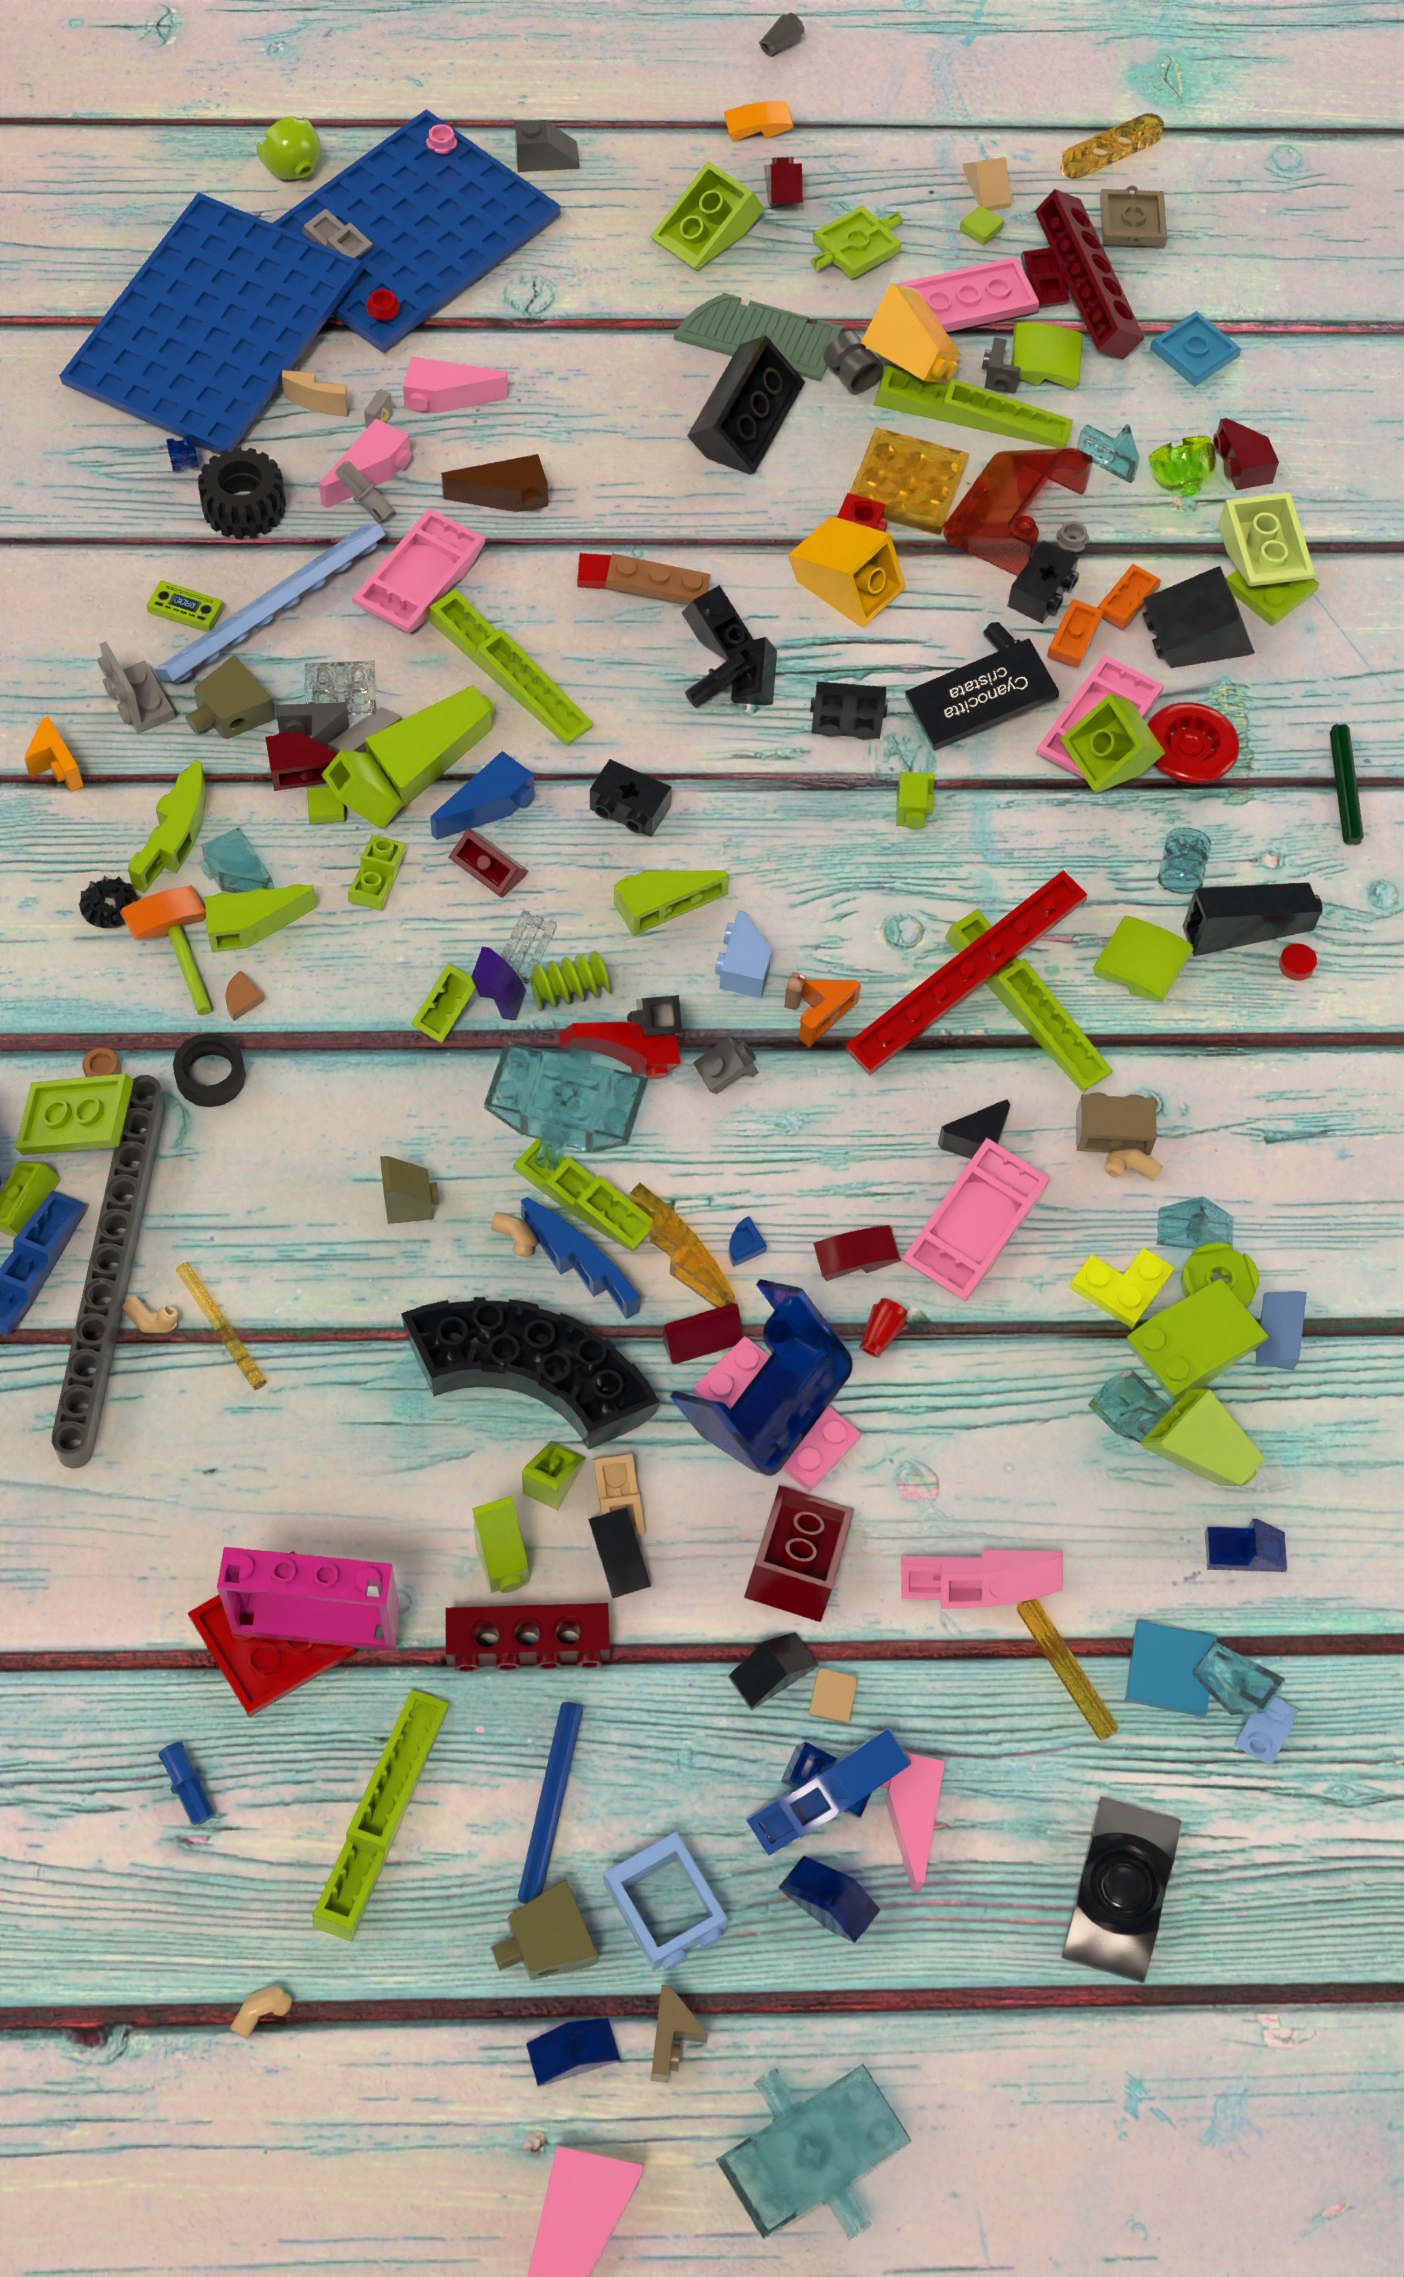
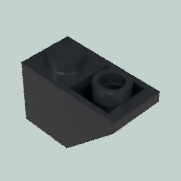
M720 585L692 600L682 611V615L699 642L726 661L733 657L735 653H741L756 644Z

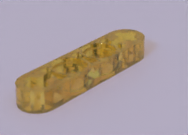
M1146 113L1065 150L1062 155L1060 170L1063 175L1071 179H1079L1156 144L1161 139L1164 122L1158 115ZM1120 137L1129 138L1132 142L1122 143L1117 139ZM1096 148L1103 149L1107 154L1099 155L1092 150Z

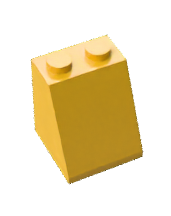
M891 283L861 344L923 381L946 384L948 380L955 376L959 368L960 352L920 292L914 288Z
M830 516L788 554L796 581L861 627H865L906 588L891 534L838 517Z

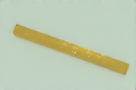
M188 1262L180 1264L176 1268L177 1274L254 1390L262 1388L267 1383V1380Z

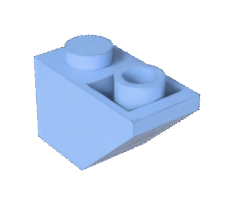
M738 910L734 924L728 922L723 941L724 944H728L726 954L719 952L716 962L715 973L720 974L719 989L762 998L770 969L772 950L744 911Z

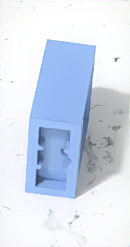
M677 1831L603 1873L604 1886L653 1971L662 1966L665 1971L670 1970L687 1959L685 1954L687 1951L699 1944L702 1949H706L724 1937L722 1931L726 1929L728 1919ZM677 1860L710 1918L662 1946L657 1947L625 1890Z

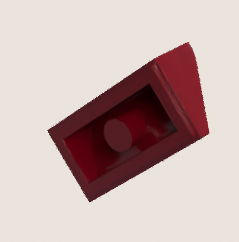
M471 829L466 830L448 857L501 898L511 891L529 872L481 834Z
M737 1303L667 1323L663 1328V1343L672 1364L682 1363L733 1347L743 1338Z

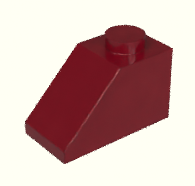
M283 732L265 737L274 791L327 783L322 773L336 757V752L302 732Z

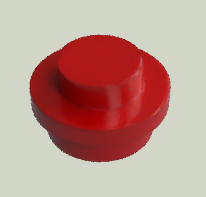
M379 289L370 295L367 301V312L376 320H389L399 312V302L391 291Z

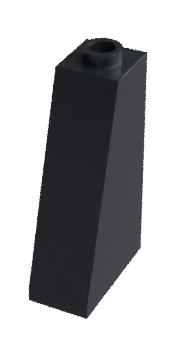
M1309 882L1204 887L1194 890L1182 928L1188 942L1193 945V956L1314 931L1318 919L1322 915L1323 907L1320 897L1314 895Z

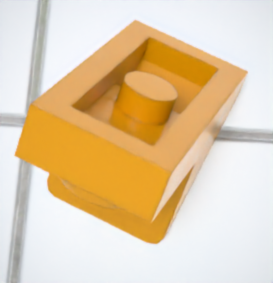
M49 716L42 718L25 754L24 760L29 776L34 777L51 769L58 782L64 780L70 792L82 788L83 783L76 762Z

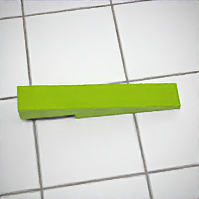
M886 365L873 404L878 407L1065 449L1073 423L1072 419L953 378L950 379L948 386L941 383L923 381L912 373Z
M456 589L429 607L428 621L566 746H569L593 727V722L502 628L496 631Z
M977 909L951 925L945 939L959 954L992 926L981 911ZM1017 958L1013 959L985 982L1082 1093L1112 1074L1113 1070L1025 958L1021 961Z
M411 1689L346 1832L345 1844L312 1914L313 1928L350 1942L353 1941L449 1709L448 1702Z

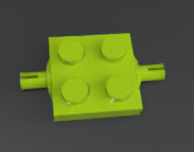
M862 205L813 232V242L824 253L811 259L813 268L819 271L828 264L834 263L852 280L901 252L902 243L891 233V229L903 223L902 216L898 215V212H894L885 219H880L872 215Z

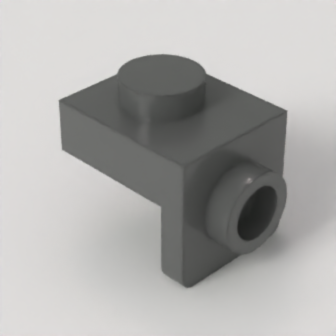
M994 337L992 350L985 349L982 369L987 370L984 388L1014 394L1017 391L1021 368L1003 364L1007 339Z
M728 1037L693 1062L707 1088L714 1094H718L743 1074L754 1077L759 1073L753 1063L756 1057L750 1047L744 1042L740 1044Z

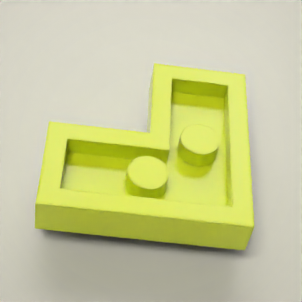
M1144 1247L1124 1274L1091 1254L1071 1281L1069 1288L1131 1329H1134L1172 1276L1175 1267Z

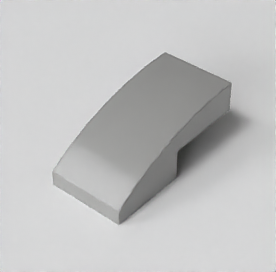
M324 209L303 225L302 233L308 239L354 259H358L372 248L373 243L350 222L344 226L327 209Z

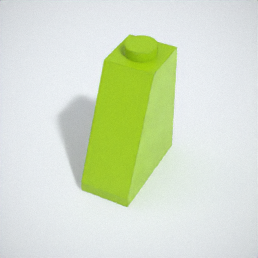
M1210 1389L1187 1390L1140 1442L1144 1449L1209 1481L1224 1486H1243L1249 1483L1255 1477L1256 1469L1265 1460Z

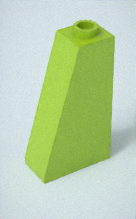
M472 685L364 738L366 753L372 755L404 805L401 808L409 805L492 730L493 705L486 695L481 696L475 686Z

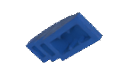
M52 1190L13 1240V1252L0 1267L1 1334L9 1336L48 1279L86 1210L85 1203Z
M526 1197L521 1200L522 1219L529 1224L537 1237V1241L560 1275L574 1268L593 1297L607 1290L626 1320L639 1313L640 1296L620 1270L586 1236L563 1218L532 1199Z

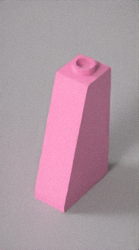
M557 2146L527 2277H590L641 2181L643 2165Z

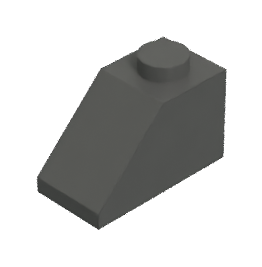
M547 120L514 121L518 172L579 169L577 141Z

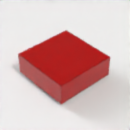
M580 553L577 587L608 589L605 588L611 555Z

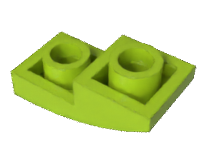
M372 834L360 857V869L348 890V902L382 911L398 874L406 850V843Z

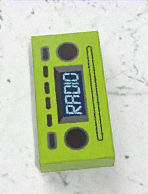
M162 580L146 605L147 611L150 614L204 632H209L213 629L224 609L223 600Z

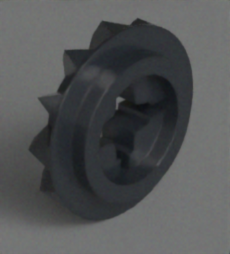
M104 875L102 880L98 882L90 881L89 887L85 891H81L79 907L82 916L91 925L99 928H114L125 923L120 914L122 908L138 900L131 883L123 882L119 876L116 879H108ZM101 895H106L108 898L113 897L116 908L108 903L102 904Z

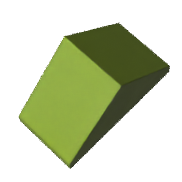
M550 1441L524 1467L522 1472L523 1494L558 1510L583 1466L586 1457Z

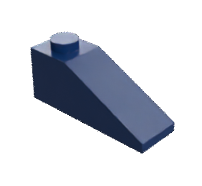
M501 751L430 816L432 837L436 840L445 838L467 829L511 816L518 808H524L534 796V774Z

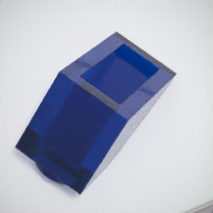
M803 1856L778 1887L783 1894L826 1929L854 1943L867 1930L869 1924L880 1911L879 1907L855 1878L807 1856Z

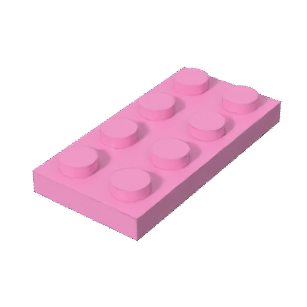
M1017 257L898 284L919 291L946 332L1038 312L1039 308L1036 294Z
M746 1336L693 1388V1394L809 1493L861 1438V1432Z

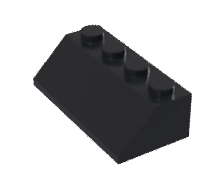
M766 335L740 344L687 436L707 459L749 475L753 474L805 381Z

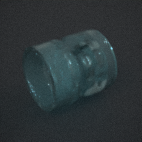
M1176 828L1171 830L1167 834L1163 850L1164 857L1160 863L1157 877L1159 884L1164 889L1177 894H1193L1195 889L1202 888L1212 845L1210 838L1197 829Z

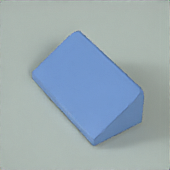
M1307 1292L1264 1293L1260 1326L1269 1336V1339L1257 1347L1256 1364L1287 1370L1295 1369L1300 1357Z

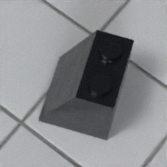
M1220 566L1144 598L1148 611L1142 613L1149 632L1155 630L1158 637L1152 640L1159 659L1166 657L1170 668L1248 656L1255 653L1235 598Z

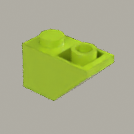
M340 750L322 773L325 781L340 802L378 828L384 829L404 805L370 753Z

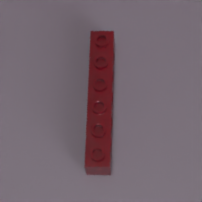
M1054 189L1034 212L1097 351L1124 359L1144 339L1143 333L1081 199Z

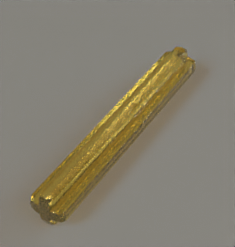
M1037 1598L1019 1602L1016 1611L1097 1738L1102 1741L1113 1736L1118 1730L1116 1721Z

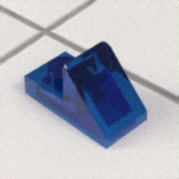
M1252 1518L1247 1528L1207 1527L1205 1531L1207 1570L1287 1571L1284 1531L1255 1518Z

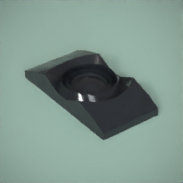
M1100 1797L1063 1947L1062 1959L1144 1983L1159 1930L1166 1888L1174 1864L1181 1820Z

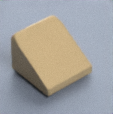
M818 1669L808 1716L848 1724L858 1678L848 1674Z

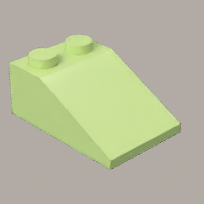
M1290 492L1225 501L1218 525L1226 552L1249 587L1313 579L1315 577L1314 567Z

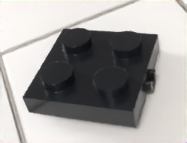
M817 681L815 698H811L810 712H813L811 734H822L828 737L837 735L857 737L859 739H880L883 718H886L887 704H885L887 687Z

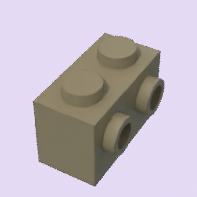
M1100 1092L1088 1095L1081 1094L1076 1110L1077 1151L1111 1153L1116 1150L1137 1148L1145 1154L1151 1155L1157 1139L1156 1099L1144 1098L1141 1095L1135 1094L1125 1097L1107 1096Z

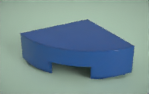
M749 1216L737 1224L730 1238L729 1259L733 1267L759 1256L767 1250V1245Z

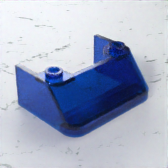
M760 1279L756 1286L775 1310L766 1321L763 1330L765 1345L772 1355L738 1400L729 1409L723 1402L707 1400L678 1391H673L669 1397L701 1437L752 1471L772 1476L782 1469L850 1377L853 1363L848 1350L802 1288Z

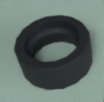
M213 1033L196 1035L185 1041L175 1053L173 1070L178 1090L186 1100L197 1106L215 1107L224 1105L236 1098L244 1087L246 1072L241 1050L234 1041L223 1035ZM218 1055L229 1060L232 1068L231 1073L218 1084L209 1086L197 1085L188 1077V1068L195 1060L202 1056Z

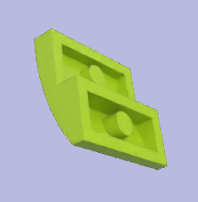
M1017 322L1013 332L1011 365L1021 368L1019 379L1037 386L1044 379H1047L1073 390L1079 383L1082 333L1052 324Z
M1125 915L1093 966L1096 977L1128 985L1129 992L1132 995L1163 1002L1194 949L1193 945L1159 926Z

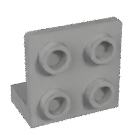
M107 642L100 643L102 657L98 658V663L106 677L103 679V684L111 699L114 697L118 699L120 704H117V708L125 724L130 722L136 733L140 734L175 719L174 710L146 661L122 670Z

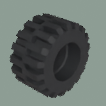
M242 447L234 448L235 451L231 452L224 450L220 452L221 456H212L209 459V464L203 465L201 468L202 474L198 476V489L204 518L207 523L211 524V528L214 531L221 530L222 535L226 537L235 535V539H243V536H250V539L256 538L258 533L265 535L270 532V526L276 527L280 523L279 518L283 517L285 513L286 500L281 470L278 469L274 459L269 460L268 454L264 452L257 454L256 449L248 448L247 451H244ZM243 491L251 492L245 495H233Z

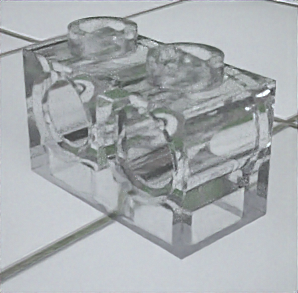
M375 661L305 663L304 690L306 704L347 702L348 715L377 714Z

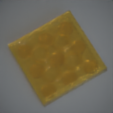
M876 427L849 493L884 503V518L888 519V521L941 535L968 464L970 453Z

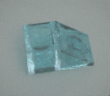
M1131 1368L1110 1378L1088 1404L1114 1433L1139 1443L1171 1409Z

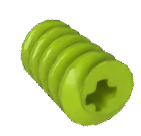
M596 951L589 953L588 962L582 954H577L574 965L569 958L565 957L561 959L560 969L553 960L549 961L546 972L540 964H535L532 976H530L532 993L538 1011L542 1010L543 999H547L551 1007L554 1008L556 1007L557 996L560 995L567 1005L570 1004L572 992H575L579 1000L583 1001L585 989H589L594 998L598 997L599 986L603 985L608 995L610 991L605 965Z

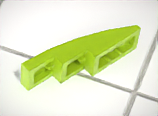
M539 1138L531 1144L513 1165V1169L564 1209L632 1252L657 1225L656 1221L602 1176L599 1175L597 1178H594L568 1156L566 1159H563Z

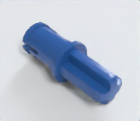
M173 1743L162 1749L158 1756L162 1760L173 1785L170 1787L172 1794H178L191 1824L200 1825L213 1817L214 1812L200 1784L203 1778L200 1773H195L184 1750L183 1743Z

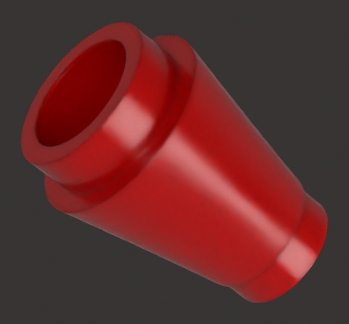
M881 1298L878 1304H873L859 1348L873 1357L880 1358L882 1352L885 1351L906 1325L905 1317L908 1314L907 1310L886 1298Z

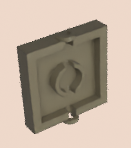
M1133 185L1127 187L1126 190H1101L1100 209L1103 245L1165 247L1167 230L1164 191L1138 190ZM1134 190L1135 194L1131 195L1130 191Z

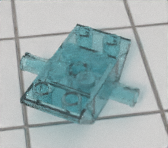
M505 1042L484 1102V1109L519 1134L541 1139L534 1162L537 1166L544 1168L547 1160L549 1161L547 1169L554 1170L558 1166L563 1145L591 1153L628 1145L648 1084V1077L592 1064L590 1062L593 1051L572 1048L568 1058Z
M864 2064L803 2103L795 2101L776 2068L768 2072L769 2076H767V2079L764 2075L754 2083V2086L759 2090L775 2116L772 2120L773 2123L717 2158L716 2162L763 2240L798 2222L822 2205L824 2207L829 2205L847 2234L846 2237L848 2240H851L858 2236L860 2231L862 2233L873 2225L851 2192L853 2185L872 2173L911 2143L912 2140ZM806 2145H811L813 2148L818 2147L822 2151L819 2157L820 2163H816L813 2158L807 2161L803 2158Z

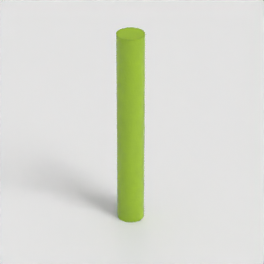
M181 925L171 926L168 934L198 1015H206L212 1009Z

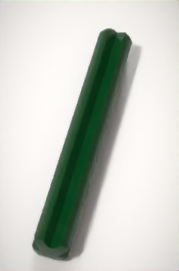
M1335 724L1330 731V741L1343 841L1347 845H1358L1362 842L1364 833L1350 728L1346 724Z

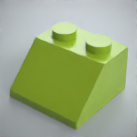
M1111 693L1060 738L1092 790L1097 793L1140 776L1165 754V751L1132 701Z

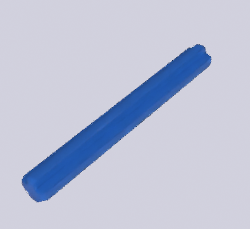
M562 1702L518 1892V1901L523 1904L529 1903L543 1892L582 1716V1706L577 1703Z

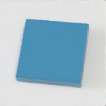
M1197 311L1154 339L1150 346V350L1194 387L1238 358L1241 352V348Z
M1137 1620L1134 1629L1125 1701L1205 1717L1208 1711L1217 1636Z

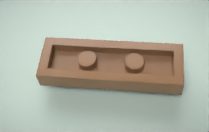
M612 553L605 588L689 605L692 600L708 591L711 574Z

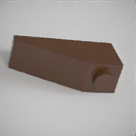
M538 454L441 473L442 495L445 500L512 512L535 510L548 506V483Z

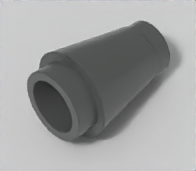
M794 13L782 14L763 39L759 41L761 49L766 55L771 56L800 41L801 35L804 33V26Z

